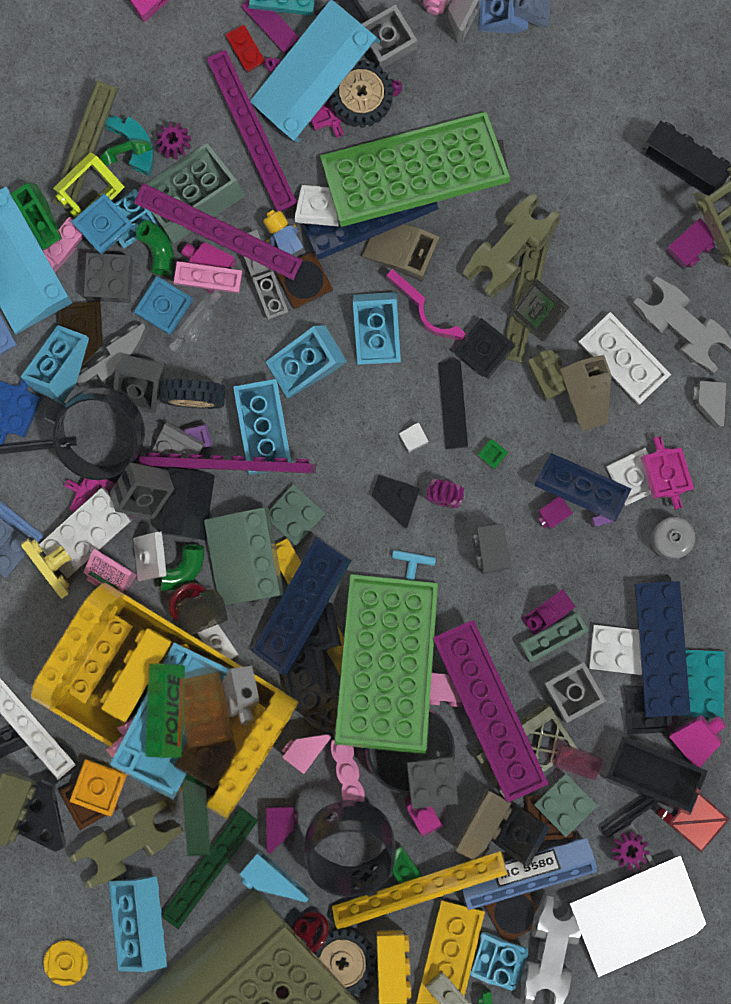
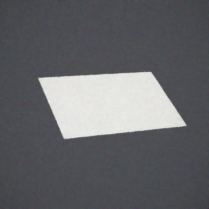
M681 856L571 903L598 977L693 936L706 924Z

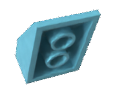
M397 292L354 295L353 312L357 365L401 362Z
M57 325L21 378L35 392L64 402L76 386L89 338L86 335Z
M321 325L310 328L267 360L266 364L275 379H277L285 396L290 398L330 375L347 361L327 327Z
M261 850L240 873L242 877L241 882L249 889L254 887L259 891L302 902H307L310 893Z

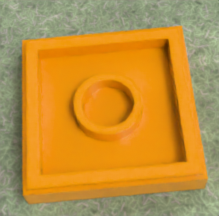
M85 759L69 802L112 817L127 774Z

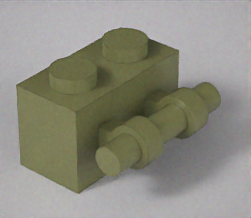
M552 349L549 351L544 350L538 356L527 361L528 368L545 402L568 392L566 384L563 382L564 379L560 370L562 361L558 353L554 354Z

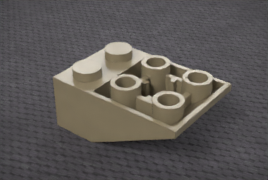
M403 224L370 238L362 257L422 282L439 244L440 237L420 228Z
M600 355L584 359L561 368L563 382L566 384L570 402L574 407L577 422L582 431L608 424L612 375L605 356Z

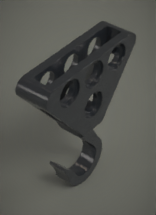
M66 743L57 744L67 753L75 763V766L59 779L52 775L38 781L34 785L36 792L32 800L28 799L25 808L28 811L24 820L31 821L32 829L31 831H25L22 827L23 821H19L16 828L19 830V835L55 852L63 849L66 845L55 786L59 781L74 772L78 762L75 750ZM34 799L42 802V809L40 811L33 809L32 803ZM44 829L51 831L52 839L50 841L43 839L42 832Z

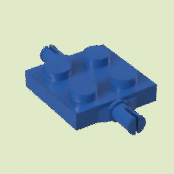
M23 379L19 386L0 382V445H3L7 434L26 437L42 400L41 397L27 390L29 385Z

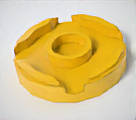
M63 940L53 944L46 952L43 961L46 975L55 984L62 986L73 985L80 981L86 974L89 965L85 949L79 943L71 940Z

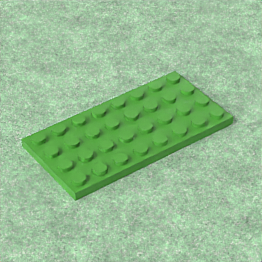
M487 111L320 155L341 227L510 182V176Z
M350 574L334 745L426 753L438 583Z

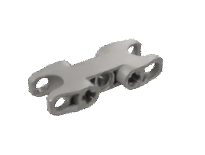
M656 276L651 284L661 293V303L651 306L637 298L632 303V306L641 315L644 322L658 334H661L668 328L680 335L679 338L685 344L679 349V352L693 365L713 375L718 368L709 358L708 350L712 345H720L731 353V338L726 330L713 319L707 318L703 324L685 309L690 302L688 297L676 286Z
M543 894L534 914L532 936L540 938L536 962L526 961L521 976V1004H533L536 993L541 989H549V1004H563L569 993L572 974L570 969L563 968L567 945L578 944L581 930L571 903L565 916L561 918L554 917L553 896Z

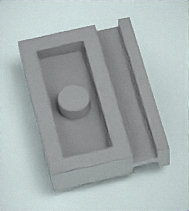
M167 422L164 424V428L152 449L153 452L160 453L165 458H168V454H182V458H189L190 454L200 455L205 443Z

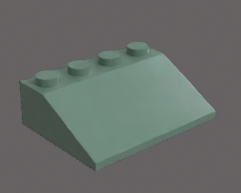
M208 143L146 183L213 217L245 197L235 177ZM152 212L173 244L193 232Z
M269 508L248 510L204 520L219 606L284 594Z

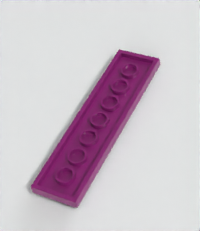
M474 620L434 637L435 645L507 803L548 785Z

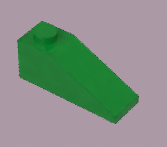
M27 182L10 194L43 250H46L62 239L50 206L37 184Z

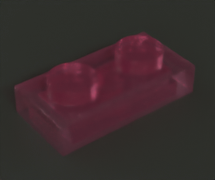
M561 744L553 765L596 780L603 759Z

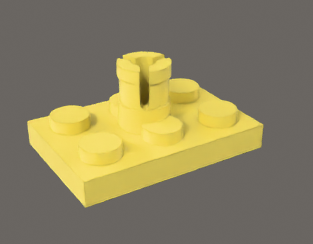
M30 538L24 540L21 543L22 548L61 599L69 594L67 588L70 586L62 574L58 576L55 571L72 558L62 545L46 557H43L41 554L43 549L35 539L33 541Z

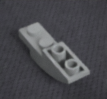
M257 230L248 233L260 239ZM244 256L267 318L271 319L287 313L288 309L273 270Z
M136 324L127 330L128 333L123 337L117 336L109 342L110 345L106 347L111 355L100 357L95 362L96 365L90 369L88 367L82 369L79 372L77 384L83 389L99 377L104 384L115 377V369L122 354L134 357L143 343L148 331L144 324L140 326Z

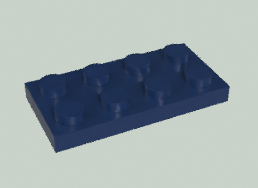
M553 453L550 454L534 485L616 522L632 489Z

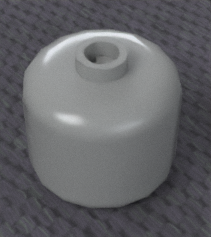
M669 517L662 520L654 527L651 534V545L654 551L660 557L667 560H677L686 556L695 544V532L692 525L679 517Z

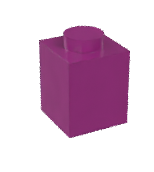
M557 497L537 512L539 515L537 520L544 529L548 527L551 530L572 515L573 512L562 498Z

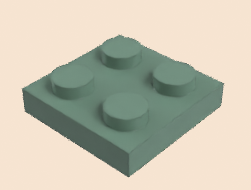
M294 484L269 510L271 524L295 546L302 541L326 514Z
M566 773L534 803L540 812L565 837L597 807L590 797Z

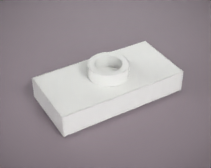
M214 618L195 630L203 643L227 658L233 659L238 655Z

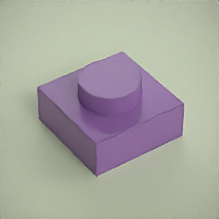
M207 423L184 429L189 435L204 442L203 448L213 444Z
M596 513V517L591 519L593 527L614 522Z

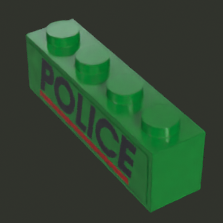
M149 664L145 757H181L185 665Z

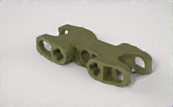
M534 193L516 205L508 214L504 224L510 229L496 245L493 246L488 241L484 242L473 254L463 272L464 277L469 281L480 272H491L493 278L485 290L486 295L490 298H493L500 291L508 287L517 277L521 268L515 262L531 245L536 250H540L552 237L554 230L561 220V215L557 211L552 212L543 220L533 219L531 217L532 212L539 203L538 196Z
M166 800L144 807L127 817L126 819L131 829L110 841L104 831L86 842L75 854L69 857L72 863L85 857H90L97 863V874L85 883L87 889L109 882L127 871L122 860L141 848H144L146 854L150 857L165 848L176 836L184 831L181 825L169 832H163L156 827L155 816L159 811L168 806Z

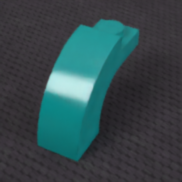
M108 116L105 129L126 138L128 141L143 139L150 142L152 150L136 155L133 149L129 165L131 169L151 178L155 164V155L152 143L145 129L129 116L125 123L117 116Z

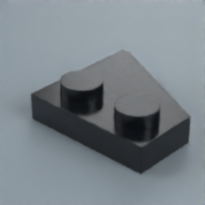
M378 475L372 497L402 527L407 529L420 488Z

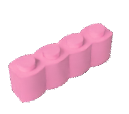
M332 740L331 753L337 762L336 773L342 784L343 800L364 802L365 791L362 783L359 781V766L353 758L354 746L334 745L335 740Z

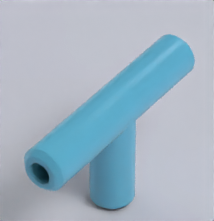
M393 550L392 553L393 559L409 561L406 579L409 580L415 579L417 563L434 566L436 562L435 557Z

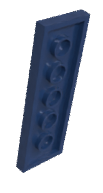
M437 202L343 227L340 226V223L338 226L307 223L303 225V228L318 260L436 211L438 210Z
M316 537L251 651L278 672L286 675L352 560L321 538Z
M680 581L635 584L645 717L690 715Z

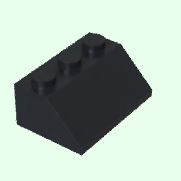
M169 467V475L174 490L163 506L160 532H162V535L206 540L204 520L209 519L215 475Z

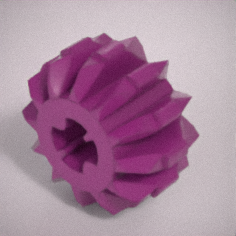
M169 122V128L167 129L161 125L160 128L163 133L156 132L158 140L155 141V145L159 147L158 152L160 154L165 153L167 159L173 154L174 159L177 160V153L180 152L182 156H185L184 149L188 150L191 148L188 142L192 138L190 135H187L189 132L187 128L181 129L180 123L173 127L172 122ZM173 137H176L177 142L173 141L174 144H170L169 139L173 140Z
M434 479L431 480L427 488L426 499L432 504L444 508H458L464 498V488L454 482Z
M632 831L629 832L628 839L625 833H621L623 841L615 838L614 842L619 846L611 847V851L618 852V854L612 857L613 860L621 859L618 866L622 868L626 864V868L631 871L633 863L637 869H640L638 861L647 863V860L642 856L650 855V851L643 850V848L649 845L648 842H641L643 836L640 834L634 839L635 835ZM628 846L635 847L633 856L625 854L628 851Z

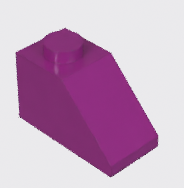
M268 806L266 808L267 853H272L294 830V825L299 824L298 811H294V806Z

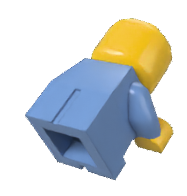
M272 210L266 214L267 217L263 220V223L268 232L272 234L270 239L266 241L267 243L289 254H293L303 248L296 235L299 232L296 225L287 226L288 221L282 211L274 212Z

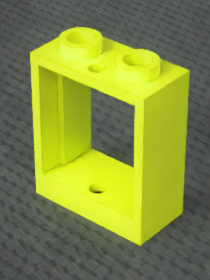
M91 152L53 188L58 193L55 197L64 206L68 204L72 208L70 213L75 218L83 211L68 196L65 190L90 166L109 186L86 208L104 193L112 200L124 188L122 183L104 163Z

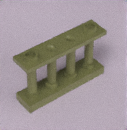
M730 167L727 169L730 181L708 196L698 192L693 194L696 200V207L703 214L722 254L721 260L727 267H731V229L725 232L721 222L731 215V204L717 214L713 203L731 191Z

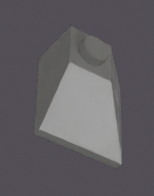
M448 0L446 4L453 33L457 43L460 45L480 9L481 0Z

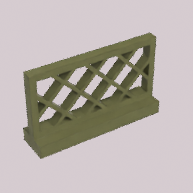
M547 703L520 720L526 736L530 733L538 735L536 747L531 746L535 750L536 758H538L539 751L550 753L549 762L540 764L543 772L577 749ZM551 719L556 724L554 734L543 732L544 724ZM542 735L554 737L551 749L540 748ZM557 738L566 740L570 747L563 752L556 751ZM481 747L473 753L505 799L493 770H490L486 764L488 759Z

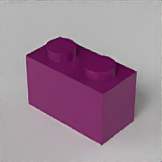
M699 218L667 248L666 252L684 270L687 266L692 268L700 260L698 256L703 251L707 254L716 244L708 225Z

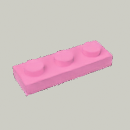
M177 261L174 284L239 294L243 272L241 270Z

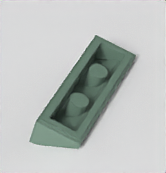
M576 612L521 642L520 645L529 663L589 630L579 612Z

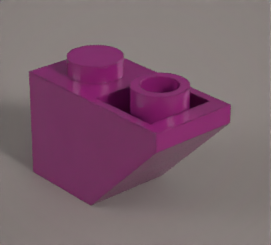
M562 589L525 615L522 620L532 634L536 635L565 616L576 606Z

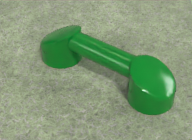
M134 139L107 149L101 155L100 160L105 166L118 162L116 157L118 154L134 149L135 154L139 155L152 150V147L147 140Z

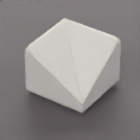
M419 422L399 433L408 453L429 442Z

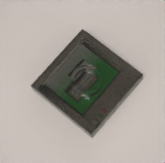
M537 279L525 292L510 314L541 341H545L569 309V306Z

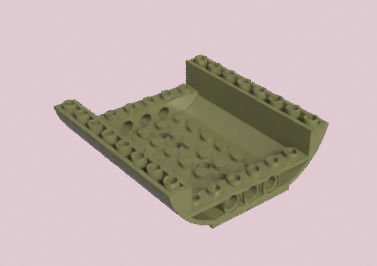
M254 889L133 1004L360 1003L271 907L272 902L262 891ZM279 986H286L289 989V995L286 998H280L276 994V989Z

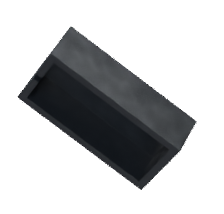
M660 120L641 151L642 155L708 196L723 186L729 177L727 169L731 167V163L723 157L718 158L712 154L713 152L710 148L698 145L688 134L679 133L676 131L675 126L669 122L664 123Z
M622 737L606 781L691 816L698 799V793L702 789L708 771Z

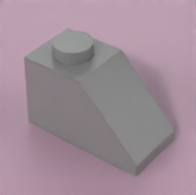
M699 381L697 387H693L692 400H696V407L716 429L724 427L726 383Z

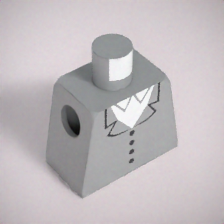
M252 666L232 668L228 671L219 689L228 715L230 717L239 716L241 724L248 725L255 721L253 710L259 703Z

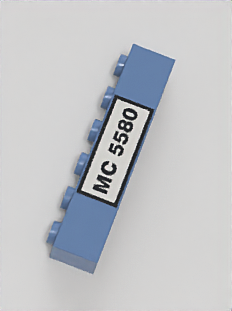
M578 839L569 844L554 846L548 850L537 852L530 866L523 865L515 858L505 862L507 875L462 889L468 910L596 873L597 867L588 839Z

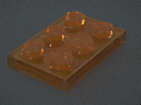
M219 672L186 678L184 680L183 727L188 749L234 739Z

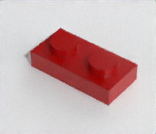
M245 25L225 34L246 72L265 63V59Z

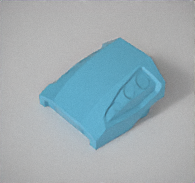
M133 189L114 203L134 226L118 240L123 248L138 240L136 231L141 222L149 220L158 226L160 225L151 211L134 203L138 195L136 189Z
M483 932L470 975L488 984L500 986L511 991L514 990L522 976L523 967L528 957V947H522Z

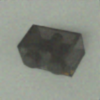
M215 589L204 591L198 596L184 599L182 602L175 604L179 627L190 635L228 621L224 598Z

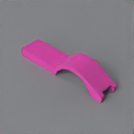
M393 269L386 275V279L419 307L418 314L421 324L428 332L439 337L460 341L464 339L466 333L458 326L451 329H440L429 323L423 309L426 298Z

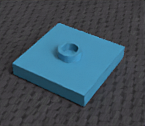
M105 193L71 221L100 255L134 227Z
M156 276L134 310V314L171 336L194 299Z

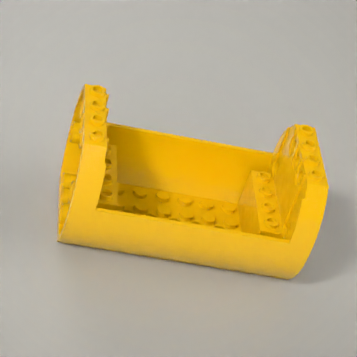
M103 583L89 595L35 680L31 698L110 747L122 734L118 731V726L114 724L117 717L102 710L101 708L104 704L100 701L108 689L112 691L115 686L112 680L118 670L121 669L123 671L127 665L123 661L130 650L135 651L138 646L135 640L141 630L146 631L147 628H150L172 640L163 658L169 653L174 643L178 645L187 644L192 652L228 669L242 666L109 584ZM255 674L254 678L259 696V703L253 710L255 721L248 725H242L239 716L230 717L228 715L224 702L215 718V721L228 718L231 734L236 746V750L215 788L206 786L207 808L225 819L230 816L244 795L299 702Z

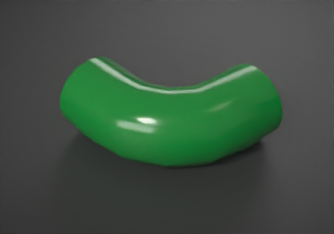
M149 220L141 222L137 228L136 236L151 249L152 273L159 276L172 275L174 270V251L166 232Z
M198 544L184 545L180 564L174 568L166 569L167 575L158 578L159 590H175L184 584L193 582L202 569L204 546Z

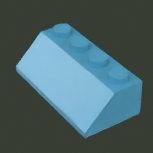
M277 379L234 386L246 461H253V457H265L266 462H274V458H287L288 462L292 463ZM248 471L250 476L268 473L262 471Z
M157 876L109 881L118 971L148 972L167 967Z

